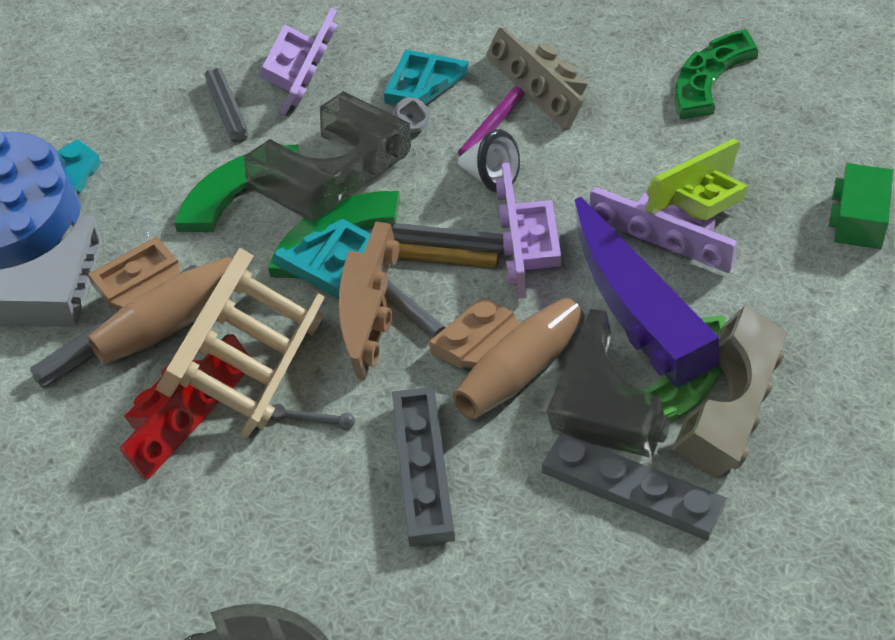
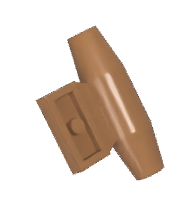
M155 236L89 273L90 283L111 309H119L118 312L87 336L88 343L96 357L102 364H108L152 347L196 321L232 260L226 256L180 273L178 260L160 239Z
M482 297L429 341L431 354L461 370L465 367L472 368L454 391L452 398L455 406L464 416L476 419L515 396L552 363L583 324L585 317L581 307L575 301L569 298H562L519 323L514 316V312Z

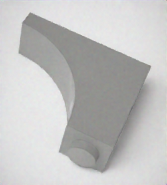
M79 215L70 233L57 246L44 255L15 267L0 269V326L77 327L90 284L88 274L94 271L102 244V238L94 215Z

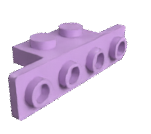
M330 8L315 40L285 24L279 33L258 76L289 91L280 109V114L285 116L291 105L298 107L306 91V88L300 85L301 83L309 85L317 67L311 63L314 61L319 64L327 48V45L322 43V40L329 43L337 27V24L332 22L337 10Z
M502 163L503 178H496L498 201L505 200V204L499 205L501 228L509 227V232H503L505 256L512 255L513 261H506L508 284H516L518 299L526 298L525 270L561 267V251L552 200L515 204L510 163Z
M594 187L590 192V206L610 227L726 273L732 270L737 242L713 232L714 218H709L706 221L694 219L688 216L685 210L673 204L655 214H651L645 210L649 198L647 193H644L638 202H634L598 187Z

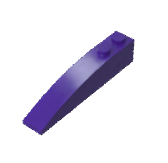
M582 197L575 199L577 228L584 256L599 291L613 315L626 331L631 345L636 350L641 349L650 359L652 367L660 376L665 375L676 388L718 367L719 337Z

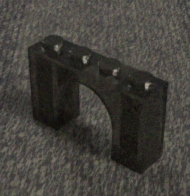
M343 91L320 106L321 137L350 152L333 158H311L298 154L269 139L244 155L246 186L302 217L315 222L324 214L333 210L335 206L347 197L358 192L360 188L407 156L411 148L410 123Z

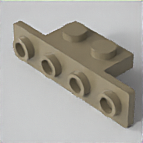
M499 27L486 53V57L515 85L522 88L524 93L562 129H570L584 102L580 95L584 93L588 83L577 74L578 69L563 62L557 56L558 52L553 47L542 43L539 46L525 45L506 28Z

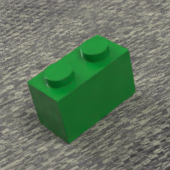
M846 163L843 178L835 177L832 200L839 201L838 204L832 203L828 227L835 228L834 242L882 249L889 224L894 169Z

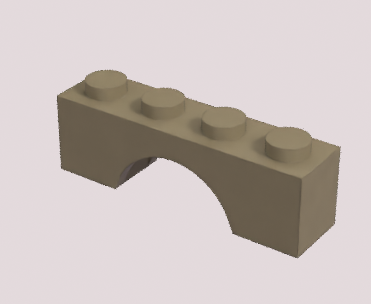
M746 305L723 325L718 336L719 365L725 373L729 386L728 402L707 399L690 413L683 422L672 449L673 452L716 478L731 468L734 470L738 469L744 463L750 451V448L746 445L748 438L755 431L762 418V414L758 412L761 403L770 394L774 385L770 380L772 373L780 365L785 355V351L782 350L787 335L785 330Z

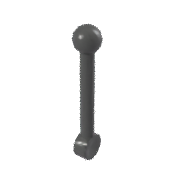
M282 404L272 405L275 409L270 417L274 421L289 418L339 424L343 429H350L355 424V418L351 413H343L337 416L285 410Z

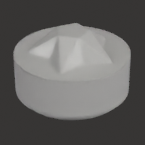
M412 97L404 98L393 109V125L402 134L411 135L419 133L429 122L428 108L419 99Z

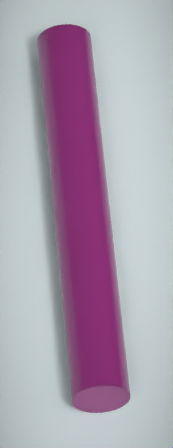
M514 86L458 150L459 156L482 140L488 132L496 129L524 97L525 94L522 88Z

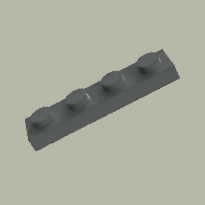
M434 387L393 391L392 398L409 547L455 541Z
M562 432L542 463V473L706 541L709 540L726 503V497Z

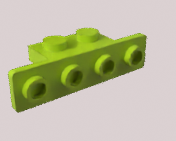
M731 139L656 175L650 181L647 188V196L649 198L645 210L655 214L673 204L685 210L688 216L706 221L744 200L748 185L727 176L732 171L740 141Z

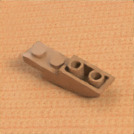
M375 222L364 253L348 251L339 290L340 325L352 367L357 379L361 380L366 379L371 366H376L380 355L379 341L383 332H388L392 320V310L387 308L384 295L388 286L387 273L391 264H396L398 259L399 242L394 240L391 224Z

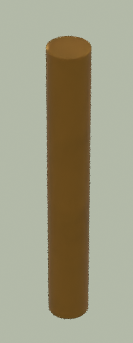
M399 243L398 259L497 269L498 253Z

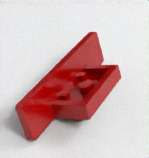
M227 334L221 339V341L248 355L234 334ZM210 353L202 360H192L200 365L198 370L230 388H233L245 375L242 371ZM169 364L162 370V376L168 368ZM160 378L151 388L144 390L134 399V406L124 415V418L131 427L136 430L120 446V452L141 478H151L220 401L188 384L187 388L178 384L170 398L155 390L161 380Z

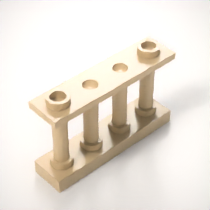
M239 247L155 390L171 398L178 384L186 388L190 384L248 417L239 434V437L247 439L255 427L263 430L275 409L269 405V402L305 334L307 333L312 336L324 315L319 313L318 309L325 297L318 293L306 310L251 278L252 273L246 270L254 255ZM234 291L239 295L244 292L298 323L291 339L234 307L236 303L229 300L232 292ZM215 321L222 325L226 321L280 352L282 356L275 369L272 370L216 338L218 333L211 330ZM199 352L206 355L208 352L263 383L265 387L257 402L198 370L200 365L192 361L196 353Z

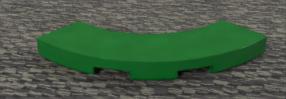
M747 29L735 31L710 41L708 47L700 52H694L681 67V73L675 87V106L679 119L714 114L715 104L712 99L711 90L716 80L722 73L734 65L758 58L759 49Z
M298 144L256 150L230 160L213 170L196 184L183 201L175 220L176 231L214 232L223 211L233 202L232 197L248 186L255 188L277 180L296 179L300 156Z
M399 191L363 193L330 203L314 211L295 225L282 239L275 252L282 247L285 250H289L301 244L303 237L314 232H322L329 225L341 219L363 230L373 228L375 222L388 223L393 227L398 215ZM272 256L268 267L270 277L301 279L272 263Z

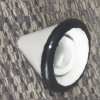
M494 129L488 132L482 140L458 158V165L495 193H497L496 178H503L502 163H510L512 184L515 183L520 170V153L517 143L511 134L502 129Z

